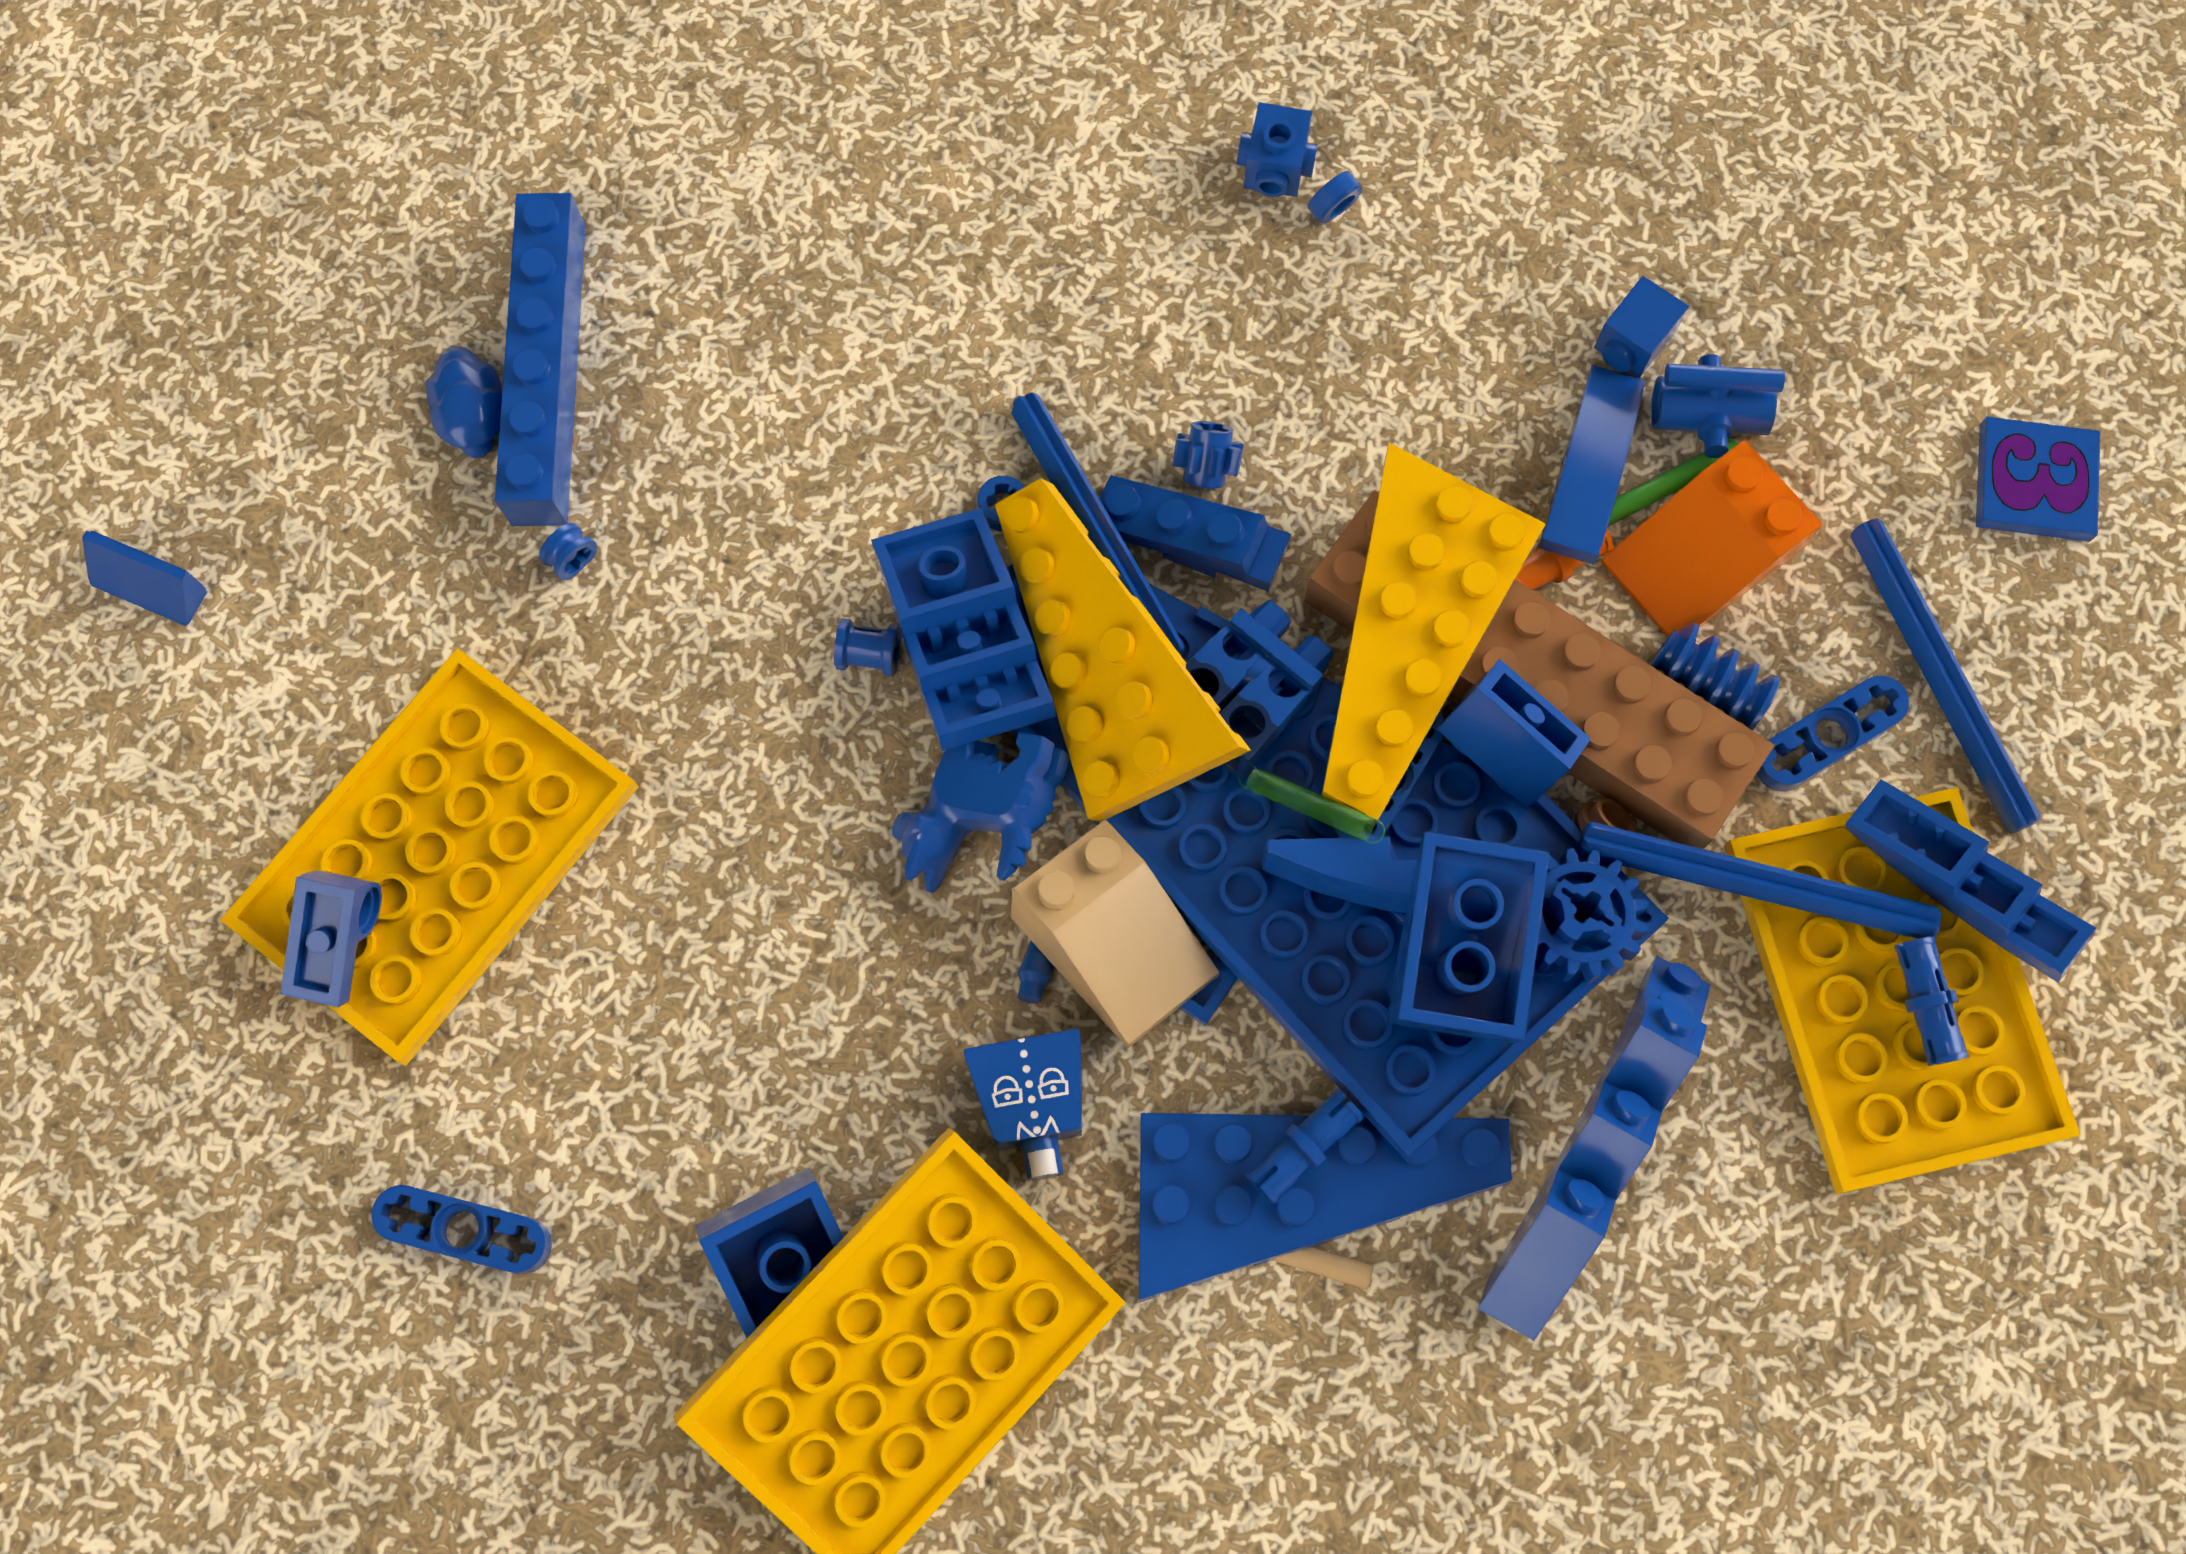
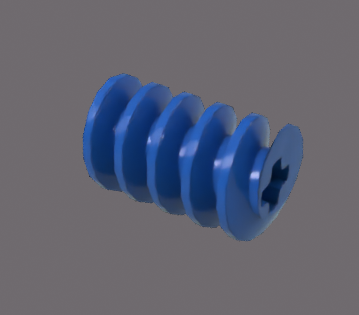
M1695 622L1689 623L1679 631L1674 629L1649 665L1658 671L1660 669L1663 670L1666 676L1677 683L1681 682L1685 688L1698 696H1702L1705 701L1723 710L1724 713L1753 730L1775 699L1780 678L1771 674L1759 683H1756L1760 665L1754 661L1736 670L1739 651L1734 648L1716 657L1719 638L1715 635H1711L1699 644H1696L1699 625Z

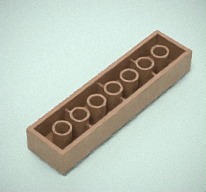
M1373 490L1310 576L1304 602L1350 632L1353 631L1379 492ZM1516 579L1449 695L1456 701H1459L1501 659L1591 738L1571 769L1567 772L1568 774L1605 798L1614 800L1628 813L1671 841L1704 849L1714 839L1775 746L1764 737Z

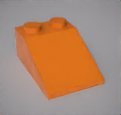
M1743 440L1698 474L1612 551L1605 555L1600 562L1668 638L1674 629L1679 631L1691 622H1695L1701 628L1801 552L1823 524L1746 440Z

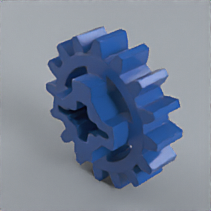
M1573 848L1567 849L1561 857L1560 865L1549 855L1537 950L1544 956L1540 961L1538 969L1544 972L1553 963L1560 965L1561 979L1565 982H1569L1577 970H1582L1588 984L1594 983L1601 976L1602 968L1610 976L1616 975L1624 967L1622 958L1631 961L1640 952L1641 948L1634 940L1642 939L1649 932L1650 925L1636 919V917L1642 915L1648 909L1649 902L1642 899H1633L1631 895L1633 890L1639 885V880L1636 877L1623 882L1617 876L1622 867V862L1619 860L1611 863L1608 868L1600 866V855L1597 850H1592L1585 861L1580 862ZM1568 880H1580L1588 883L1573 885ZM1611 901L1613 902V904H1614V906H1615V908H1616L1617 915L1614 914V912H1613V907H1612ZM1577 908L1587 913L1583 924L1573 917ZM1543 915L1548 918L1551 933L1544 923ZM1588 946L1595 952H1580L1571 948Z

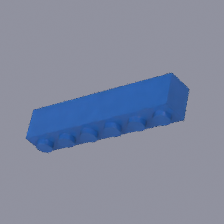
M572 193L516 194L495 502L511 526H563L568 524L586 227Z

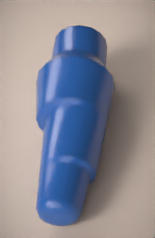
M1031 940L1018 972L1020 987L1017 998L1027 1003L1038 1004L1041 1002L1043 989L1051 980L1052 963Z

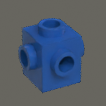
M1258 102L1252 133L1242 132L1236 165L1246 167L1245 189L1256 190L1260 194L1269 197H1279L1282 195L1297 197L1301 176L1312 178L1318 144L1308 143L1313 111Z

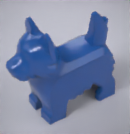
M1018 733L1016 745L1020 750L1019 756L1008 765L1003 761L997 762L996 758L999 747L980 740L945 750L937 766L930 794L924 808L917 812H902L898 814L892 826V836L902 842L903 857L907 860L904 878L912 881L924 871L926 891L934 893L941 886L947 868L957 855L962 841L968 833L974 830L1001 833L1002 845L996 875L1000 880L1005 881L1016 872L1018 867H1024L1026 865L1025 852L1031 850V834H1034L1046 823V817L1054 809L1055 789L1064 779L1070 760L1069 754L1062 749L1054 748V743L1044 736Z

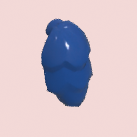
M450 346L440 354L433 374L425 382L430 419L436 434L444 442L453 447L461 448L465 455L471 458H481L491 451L493 447L492 438L500 429L501 381L497 371L490 364L479 360L466 347Z

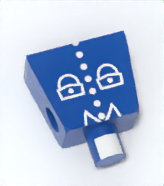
M1079 1028L964 1049L965 1060L997 1150L1022 1147L1028 1181L1063 1175L1058 1140L1082 1136V1057Z

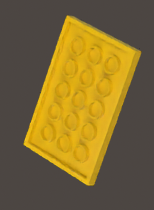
M457 648L223 915L220 921L280 969L284 970L296 877L314 870H323L378 883L382 891L380 913L371 933L357 943L349 1002L339 1008L327 1006L395 1061L407 1066L636 792L639 786L620 769Z
M1958 787L1913 797L1973 832ZM1855 811L1731 839L1724 845L1726 855L1936 906L1942 914L1940 929L1935 937L1936 946L1949 990L1954 989L1956 991L1958 1002L1953 1005L1969 1058L1928 1066L1923 1041L1914 1013H1908L1904 1001L1909 999L1902 967H1900L1894 948L1897 944H1903V942L1915 940L1916 938L1740 895L1836 1195L2081 1136L2018 957L2003 949L1948 911L1845 828L1846 822Z
M948 1128L673 1415L675 1423L816 1554H896L1126 1302L955 1131Z

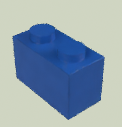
M1501 659L1460 698L1437 728L1459 752L1468 756L1493 778L1503 791L1511 794L1525 808H1529L1571 769L1591 739Z

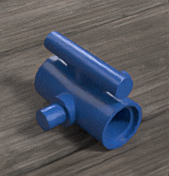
M1707 354L1700 357L1698 365L1668 363L1664 376H1658L1653 387L1651 398L1652 428L1654 430L1697 432L1699 439L1704 442L1705 455L1709 458H1721L1728 452L1727 439L1732 434H1770L1776 416L1777 392H1782L1785 384V371L1783 369L1721 366V358L1715 354Z

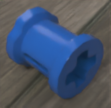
M842 618L837 627L834 644V666H836L837 670L844 671L849 665L882 669L883 675L894 677L901 647L899 626L890 624L887 629L854 626L851 619Z

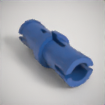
M1925 937L1895 945V952L1897 953L1900 967H1902L1909 999L1904 1002L1907 1012L1914 1013L1923 1041L1927 1065L1934 1066L1969 1058L1953 1005L1958 1002V998L1954 989L1949 990L1940 963L1935 937Z
M1335 1089L1331 1096L1299 1127L1294 1124L1288 1127L1283 1132L1286 1139L1253 1171L1250 1170L1246 1174L1252 1185L1260 1193L1263 1191L1265 1193L1264 1197L1271 1204L1275 1205L1278 1202V1198L1312 1166L1318 1170L1327 1161L1324 1154L1356 1123H1360L1364 1119L1362 1113L1351 1100L1348 1103L1344 1101L1346 1096L1338 1089Z

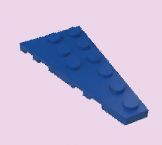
M1141 1113L1139 1303L1185 1286H1193L1212 1280L1217 1276L1251 1265L1256 1266L1298 1250L1315 1247L1346 1237L1347 1234L1375 1225L1380 1226L1396 1221L1403 1216L1435 1206L1439 1207L1507 1185L1512 1181L1509 1119L1452 1118L1413 1155L1405 1160L1373 1124L1363 1116L1364 1119L1360 1123H1356L1324 1154L1327 1161L1318 1170L1312 1166L1273 1205L1264 1197L1265 1193L1263 1191L1260 1193L1252 1185L1246 1174L1250 1170L1253 1171L1286 1139L1283 1132L1292 1124L1299 1127L1309 1115Z

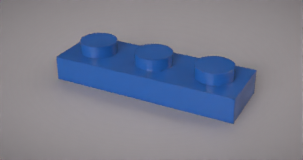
M1110 475L1099 498L1124 542L1246 576L1269 527L1264 515Z

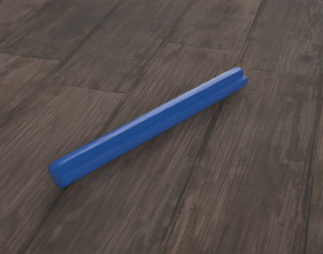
M1030 392L1025 396L1019 395L1013 401L1014 407L1011 414L1048 479L1088 530L1087 536L1101 555L1108 558L1120 573L1118 578L1130 594L1140 600L1182 657L1185 648L1183 642L1042 399L1034 392Z
M1876 518L1860 524L1851 533V539L2006 831L2015 833L2033 826L2040 820V814L1883 521Z
M1596 822L1588 823L1581 833L1579 853L1585 857H1588L1592 850L1599 851L1601 861L1613 863L1619 860L1622 862V866L1916 939L1936 937L1940 929L1942 914L1936 906Z

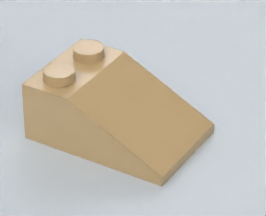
M1106 819L1013 888L1011 919L1127 1049L1219 975L1218 969L1146 862Z

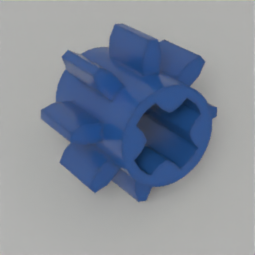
M1210 421L1192 422L1190 435L1178 433L1172 466L1184 468L1183 481L1190 485L1203 488H1221L1225 485L1226 475L1238 476L1244 444L1232 442L1233 429L1227 425Z

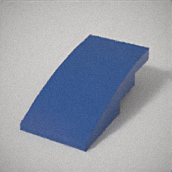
M982 508L871 539L913 671L942 751L1056 717L1054 701L1036 660L1034 643L1018 607L1013 582Z

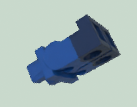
M1272 600L1266 601L1250 614L1241 608L1230 619L1227 626L1216 633L1186 662L1187 671L1202 691L1209 693L1221 709L1219 714L1231 730L1239 734L1251 749V751L1222 764L1223 767L1242 782L1252 772L1253 767L1257 766L1260 757L1280 734L1315 699L1322 677L1334 653L1332 648L1317 636L1309 635L1295 651L1280 640L1282 635L1289 629L1291 619L1287 612Z

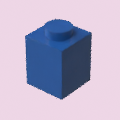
M1642 275L1605 322L1594 348L1601 352L1605 362L1615 370L1621 372L1630 371L1640 378L1675 334L1689 305Z

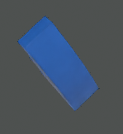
M1591 366L1561 462V470L1549 505V514L1538 548L1592 565L1595 564L1600 554L1628 455L1645 380L1598 366Z
M1880 779L1846 822L1845 828L1932 899L1997 945L2057 983L2060 982L2094 936L2095 926L2040 895L2043 884L1987 852L1989 841Z
M1356 837L1267 840L1261 858L1263 871L1315 892L1380 910L1405 914L1417 864V859L1392 860L1390 837H1383L1381 841L1374 844ZM1368 837L1366 840L1377 842L1381 837Z

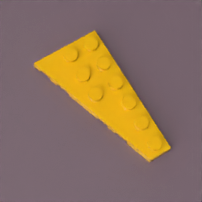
M1390 442L1384 461L1336 724L1322 790L1323 797L1377 820L1382 815L1545 526V523ZM1373 820V826L1375 827L1377 821Z
M1040 478L995 504L1089 820L1102 822L1251 751L1242 737L1234 733L1219 714L1221 709L1210 694L1202 691L1187 671V663L1140 600L1130 594L1118 578L1120 573L1108 558L1101 555L1087 536L1088 530L1052 483Z

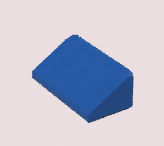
M86 530L82 537L87 574L91 586L184 626L190 623L207 591L187 570L92 530L91 532Z

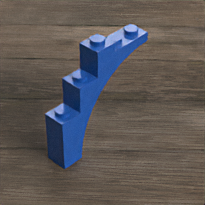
M1658 955L1650 964L1643 977L1623 1030L1578 1122L1537 1197L1488 1278L1478 1309L1533 1341L1538 1337L1605 1238L1615 1201L1652 1148L1662 1111L1699 1058L1707 1025L1702 1023L1701 1020L1711 984L1702 980L1690 967L1681 963H1670Z

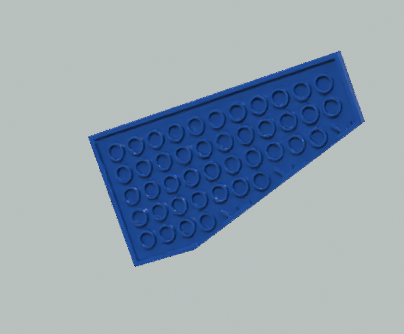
M1013 564L1007 567V570L1014 585L1016 601L1033 640L1036 660L1048 686ZM1148 583L1185 646L1182 653V658L1185 662L1193 657L1216 633L1229 624L1228 620L1202 606L1196 609ZM1322 677L1315 699L1305 710H1302L1294 722L1280 734L1260 757L1256 768L1322 796L1342 687ZM1057 713L1054 718L1011 730L1016 738L1018 733L1044 736L1054 743V748L1062 749L1069 754ZM1442 741L1384 836L1390 837L1392 860L1418 859L1424 832L1550 852L1549 855L1559 865L1561 857L1567 849L1573 848L1580 862H1584L1587 858L1579 853L1582 830L1545 793L1529 808H1525L1511 794L1503 791L1496 781L1468 756ZM1069 760L1064 779L1059 785L1086 813L1072 763ZM1220 765L1106 819L1146 862L1187 924L1405 1160L1413 1155L1609 975L1602 968L1601 976L1594 983L1588 984L1582 970H1577L1569 982L1562 981L1560 965L1553 963L1544 972L1538 969L1544 955L1537 950L1525 1040L1508 1044L1389 1024L1387 1020L1395 964L1406 914L1380 910L1324 895L1263 871L1261 858L1267 840L1330 838L1328 824L1251 791L1250 786L1252 789L1253 780V790L1255 782V789H1257L1258 781L1262 775L1259 778L1258 776L1261 773L1258 774L1257 772L1255 775L1254 773L1251 775L1248 783L1249 789H1246L1240 785L1237 777ZM1250 774L1245 778L1243 782L1240 781L1241 784L1245 787H1247V781ZM1403 778L1401 779L1396 790L1400 789L1403 786ZM1600 860L1599 865L1608 868L1611 863ZM1620 870L1617 876L1623 882L1628 880L1629 878ZM1568 880L1573 885L1588 883L1580 880ZM1636 887L1631 893L1633 899H1642L1649 902L1648 909L1642 915L1636 917L1637 920L1650 925L1649 932L1642 939L1634 940L1641 946L1669 918ZM1611 901L1612 907H1613V912H1614V914L1617 915L1616 908H1615L1613 902ZM1577 908L1573 917L1583 924L1587 913ZM1543 915L1544 923L1551 933L1548 918ZM1588 946L1571 948L1580 952H1595Z

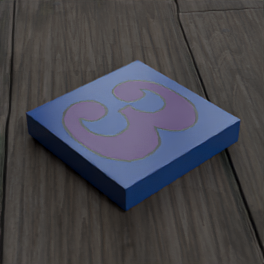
M1986 416L1980 423L1976 527L2087 542L2092 541L2098 535L2100 431Z

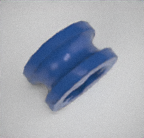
M993 477L981 486L978 493V507L982 508L989 527L999 532H1003L996 507L990 510L988 506L996 504V495L1008 493V496L1024 488V485L1013 477Z
M568 523L556 529L546 539L539 551L541 562L545 566H554L553 572L560 580L572 579L594 558L597 552L596 542L591 537H582L583 531L575 523Z

